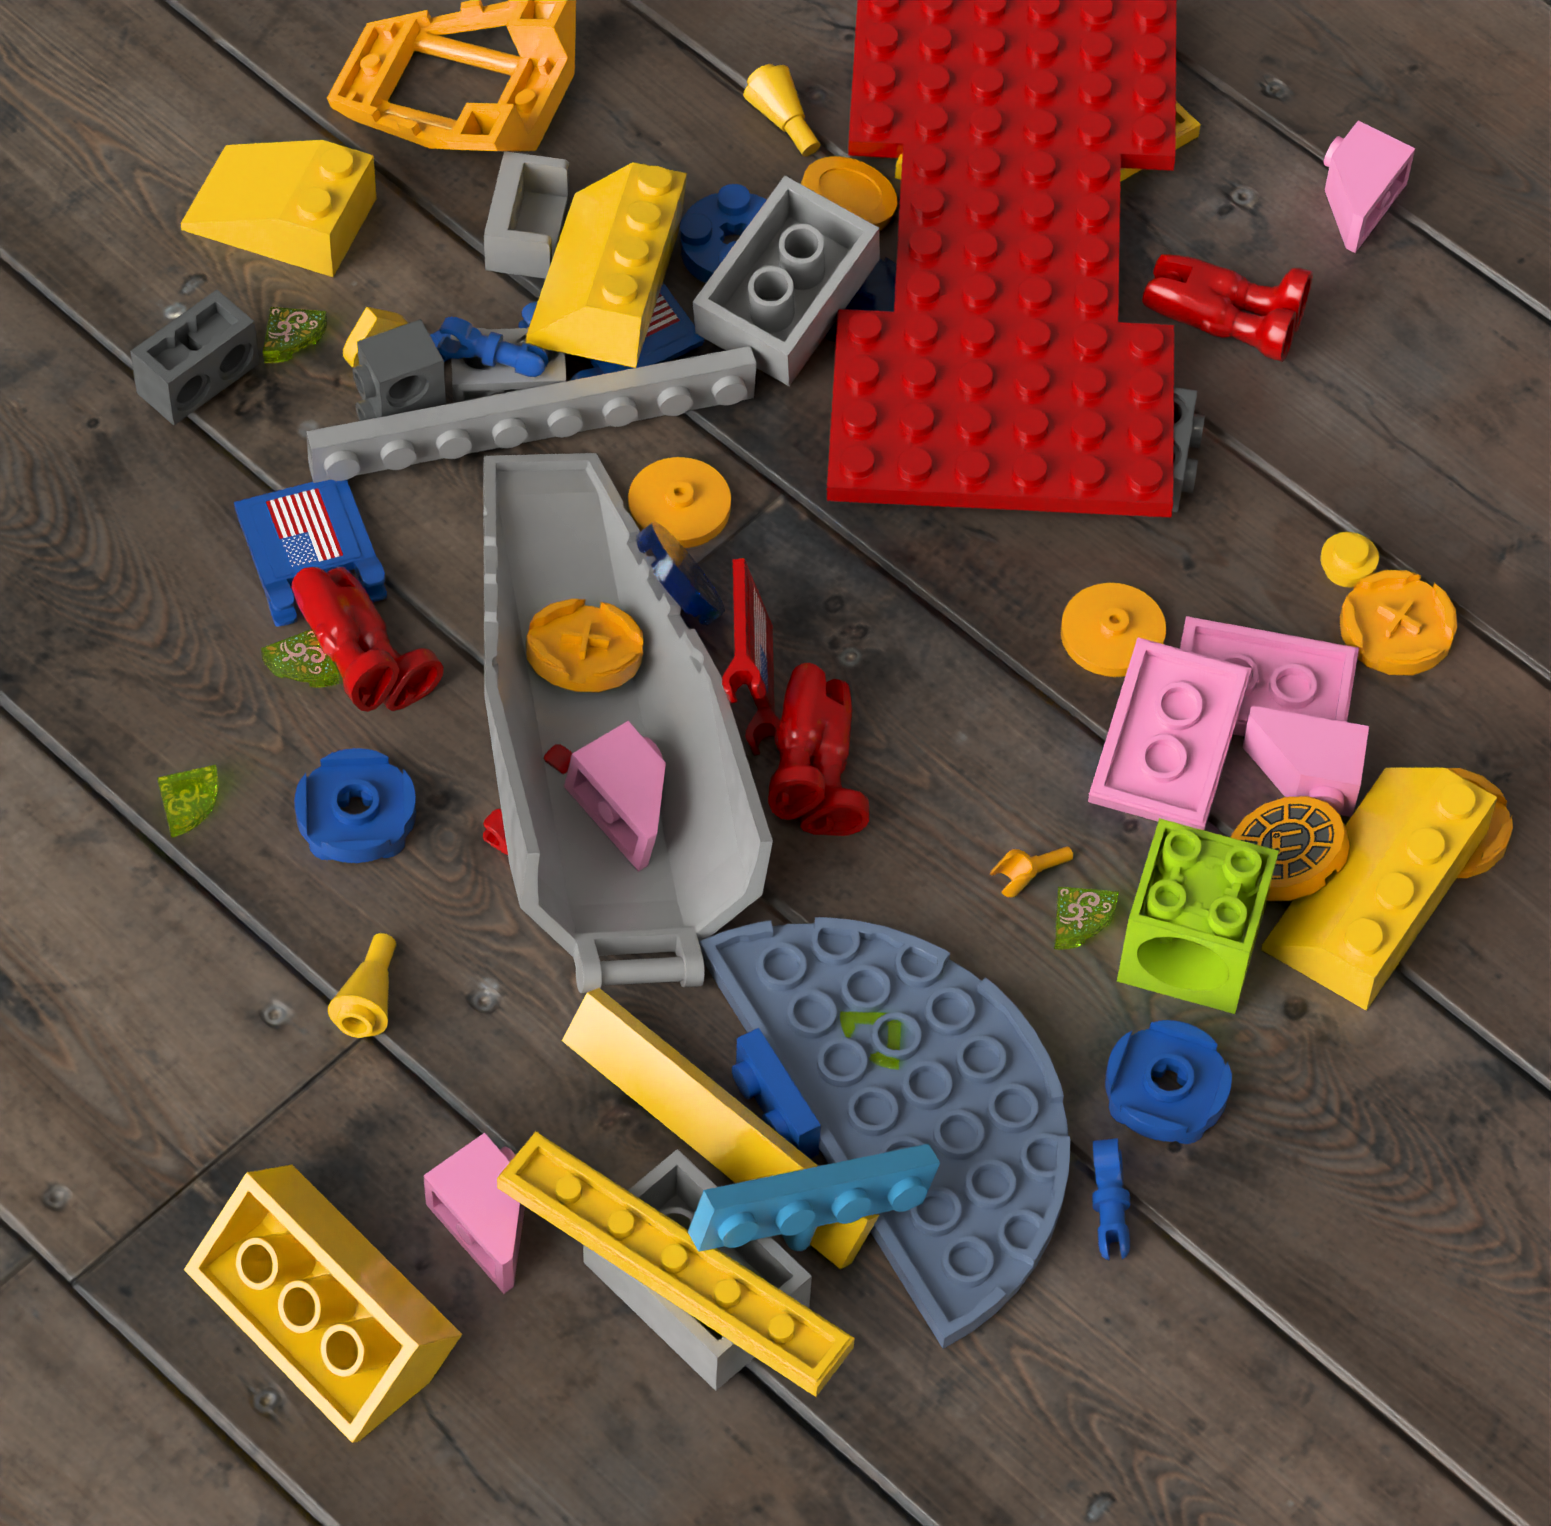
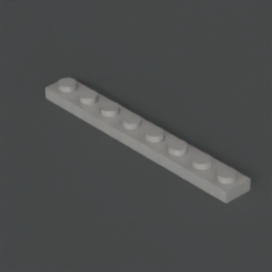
M751 346L306 431L309 469L313 483L326 480L344 481L356 475L387 469L400 470L413 464L443 458L456 459L469 453L484 450L513 448L526 442L551 437H569L577 432L608 426L621 427L638 420L664 415L677 416L686 411L716 405H733L741 400L754 398L757 363Z

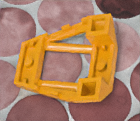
M470 0L461 2V11L431 18L429 11L424 10L369 22L366 24L327 96V100L332 109L353 121L430 149L536 151L575 74L576 0H508L483 6L481 0ZM506 26L520 56L439 35ZM414 51L511 76L498 103H466L458 120L388 102Z

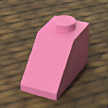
M1361 121L1356 122L1345 138L1337 136L1334 139L1324 159V165L1329 167L1325 193L1345 248L1354 253L1357 252L1407 185L1415 152L1414 147Z
M1251 705L1243 749L1285 797L1309 796L1327 802L1340 815L1348 817L1353 815L1361 786L1369 726Z
M627 721L572 753L564 787L639 872L649 864L658 832L666 762L663 760L657 745L650 738L643 737Z
M483 1133L424 1175L425 1199L429 1209L505 1294L514 1287L525 1206L497 1188V1177L515 1157V1153L506 1146L499 1149Z

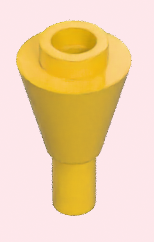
M766 64L756 69L747 80L748 85L743 93L744 98L782 131L787 132L802 156L807 157L815 153L821 144L804 120L805 115L789 67L786 65L774 66L773 64Z
M378 933L373 936L365 961L358 966L328 1005L330 1019L343 1033L356 1038L376 1036L387 1028L388 967L396 947L395 939L388 934Z

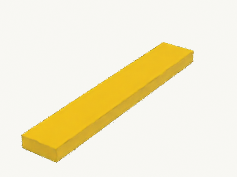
M597 988L586 993L562 1041L734 1183L818 1166L603 990ZM879 1215L864 1216L857 1221L847 1224L836 1222L818 1226L810 1245L839 1269H842L852 1264Z
M536 1131L497 1177V1188L815 1397H817L854 1348V1337L717 1248L698 1252L686 1228Z

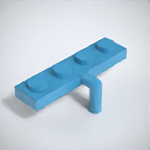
M924 1144L703 1190L688 1234L698 1252L724 1246L736 1248L752 1240L780 1234L790 1249L803 1251L810 1245L818 1226L836 1222L842 1224L852 1223L864 1216L892 1210L903 1212L923 1204L940 1161L931 1146Z

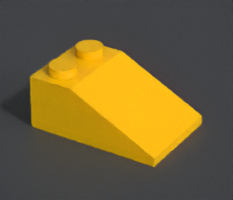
M325 140L226 145L181 222V230L334 277L377 199L374 156Z

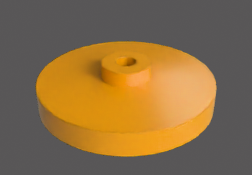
M831 156L814 161L805 170L800 183L879 227V231L887 227L891 222L897 207V195L890 181L872 166L848 157Z
M686 457L666 458L646 466L634 478L628 493V512L640 530V534L649 541L667 547L662 542L663 538L661 536V533L665 532L666 535L668 533L671 536L670 538L678 543L680 549L691 548L709 542L724 529L731 512V493L724 477L709 464ZM672 544L670 545L671 548H676V549H678L674 544H673V545H672Z
M1101 583L1081 590L1068 602L1061 622V639L1068 655L1084 669L1107 677L1126 676L1138 637L1164 644L1166 636V621L1159 605L1145 592L1121 583Z

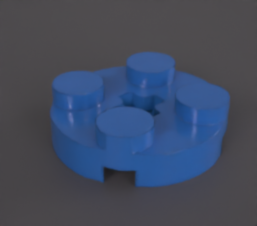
M728 184L723 186L718 193L708 195L694 203L687 210L679 225L681 256L688 271L700 281L707 283L736 243V241H732L727 245L724 243V237L733 234L741 236L767 199L751 194L742 185Z
M344 749L320 760L321 766L312 771L308 778L307 774H304L295 792L296 821L301 835L309 843L310 851L315 857L321 860L333 859L345 863H363L381 857H394L403 850L406 842L405 838L413 829L416 819L415 789L411 777L404 769L402 774L397 767L389 764V757L370 749ZM362 797L363 805L371 806L360 814H349L340 809V807L349 806L350 798Z
M1161 1020L1151 1022L1149 1029L1140 1030L1134 1035L1130 1031L1119 1039L1108 1060L1105 1089L1109 1099L1108 1108L1110 1114L1117 1122L1125 1124L1134 1132L1147 1138L1168 1142L1177 1141L1182 1144L1195 1143L1202 1138L1207 1129L1216 1124L1224 1113L1232 1084V1073L1228 1061L1225 1065L1223 1057L1216 1051L1218 1044L1209 1034L1188 1023ZM1166 1070L1177 1073V1083L1183 1087L1166 1091L1159 1088V1085L1151 1077L1162 1078Z

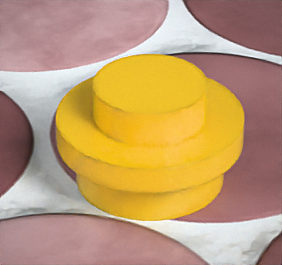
M1342 532L1326 540L1322 547L1320 561L1325 574L1333 583L1342 587H1354L1361 579L1375 573L1379 554L1376 546L1367 537L1354 532Z

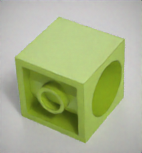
M1159 818L1128 919L1117 982L1235 1014L1263 918L1279 851Z

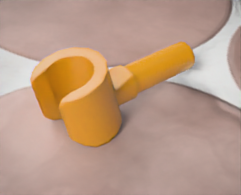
M1066 846L1039 856H1030L1022 850L1012 849L991 870L990 875L1002 873L1008 876L1012 881L1002 890V894L1006 897H1015L1029 884L1036 874L1041 873L1045 869L1071 861L1073 859V852L1070 847Z

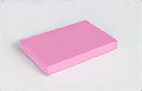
M1186 616L1180 649L1252 668L1233 735L1245 736L1251 705L1347 722L1358 647Z
M1138 637L1090 789L1088 802L1157 822L1160 818L1205 830L1252 668Z

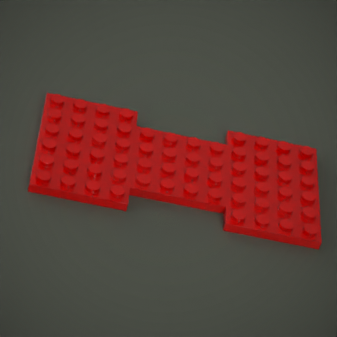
M857 0L848 156L899 158L902 154L894 312L838 310L827 501L1171 518L1173 508L1174 325L1118 322L1121 168L1174 171L1176 156L1177 0Z

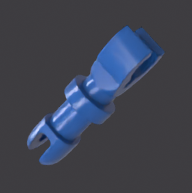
M458 317L445 318L439 329L441 334H451L459 340H452L447 335L442 337L437 349L445 357L462 359L463 357L473 358L477 356L482 358V364L494 367L496 363L514 367L515 373L528 377L540 376L544 372L545 367H547L548 355L544 349L525 342L522 346L503 341V335L491 332L489 336L482 335L477 328L464 319Z
M1118 1138L1093 1141V1157L1098 1190L1092 1194V1206L1100 1215V1226L1097 1229L1099 1251L1105 1260L1110 1261V1244L1112 1242H1119L1123 1260L1127 1258L1130 1252L1129 1227L1125 1223V1211L1130 1208V1193L1123 1188L1122 1152L1119 1149Z

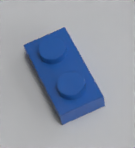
M760 1028L738 1037L736 1064L732 1066V1074L742 1095L747 1100L754 1097L764 1112L762 1120L809 1159L819 1155L821 1124Z

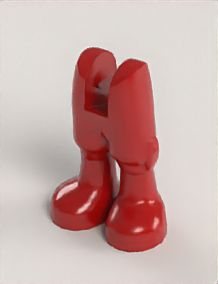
M1161 254L1153 270L1154 279L1147 283L1143 291L1142 302L1149 309L1165 317L1202 330L1212 336L1221 338L1233 337L1257 348L1265 357L1283 362L1290 351L1294 332L1297 333L1311 290L1313 272L1300 267L1291 268L1279 285L1273 287L1262 286L1250 282L1234 270L1182 255ZM1240 310H1246L1254 314L1242 312Z
M306 567L295 575L292 581V591L297 605L315 634L323 653L336 663L343 678L344 691L358 709L369 712L384 703L391 711L400 710L421 700L438 685L443 676L444 667L435 653L430 649L419 648L400 655L390 644L384 619L377 611L362 584L346 568L337 567L326 573L318 567Z
M813 663L798 665L792 671L789 678L778 730L780 762L778 770L770 778L768 804L772 812L781 819L790 820L801 816L800 827L805 832L814 835L849 836L863 830L868 825L870 819L868 798L860 791L842 788L841 774L845 770L850 751L852 724L851 691L849 684L844 680L832 679L826 682L823 670Z

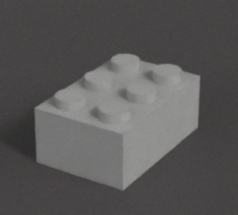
M784 176L694 299L695 333L726 351L751 346L757 363L756 368L790 386L836 322L838 310L846 308L879 262V227L791 178Z
M677 1149L628 1191L689 1230L703 1190L716 1188L717 1186ZM771 1237L752 1240L736 1248L725 1246L717 1248L809 1308L812 1276ZM583 1245L584 1263L715 1391L755 1358Z

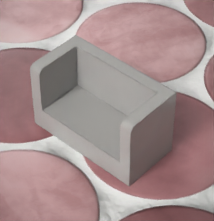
M504 151L484 232L486 271L546 279L561 235L570 197L569 162L567 160Z

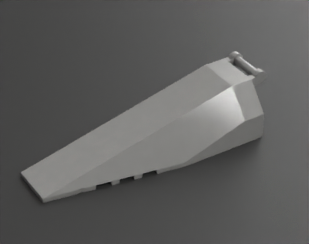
M596 453L484 456V696L509 865L520 908L574 958L576 983L580 993H587L597 988L601 989V986L680 981L682 987L702 986L704 982V960L699 941L712 936L763 894L773 842L730 702L722 685V677L696 630L688 629L680 615L681 603L674 592H667L660 579V566L654 556H647L639 542L640 530L631 514L623 507L624 502ZM571 598L585 599V606L600 608L601 601L618 607L632 616L643 632V659L636 675L622 686L602 692H575L551 684L536 674L526 656V635L534 615L549 604ZM627 721L643 737L650 738L657 745L663 760L666 762L658 832L647 867L638 872L565 789L564 784L567 773L561 774L543 759L552 746L561 744L574 753ZM658 952H675L677 956L600 961L599 956Z

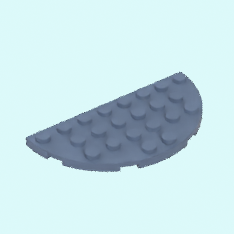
M815 917V922L812 924H786L772 926L770 920L730 929L699 941L705 966L744 1029L748 1033L760 1028L821 1124L819 1150L828 1164L924 1144L931 1146L940 1161V1165L923 1204L903 1212L892 1210L878 1213L879 1217L870 1232L943 1349L973 1332L995 1315L1018 1292L1036 1268L1052 1238L1062 1209L1069 1174L1071 1142L1070 1136H1068L1061 1083L1051 1058L1036 1031L1017 1006L989 979L985 977L981 981L970 971L950 960V953L945 949L914 935L886 926L857 920Z

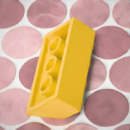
M632 162L574 194L526 334L525 343L547 350L636 368L678 236L683 213L687 173L665 169L660 166H649Z
M1385 768L1345 825L1350 842L1346 864L1338 874L1334 869L1331 875L1324 879L1326 885L1314 894L1292 901L1262 944L1261 950L1367 1011L1487 834L1497 796L1446 768Z
M293 1165L247 1172L184 1268L187 1274L352 1443L362 1440L429 1384L462 1336V1333Z

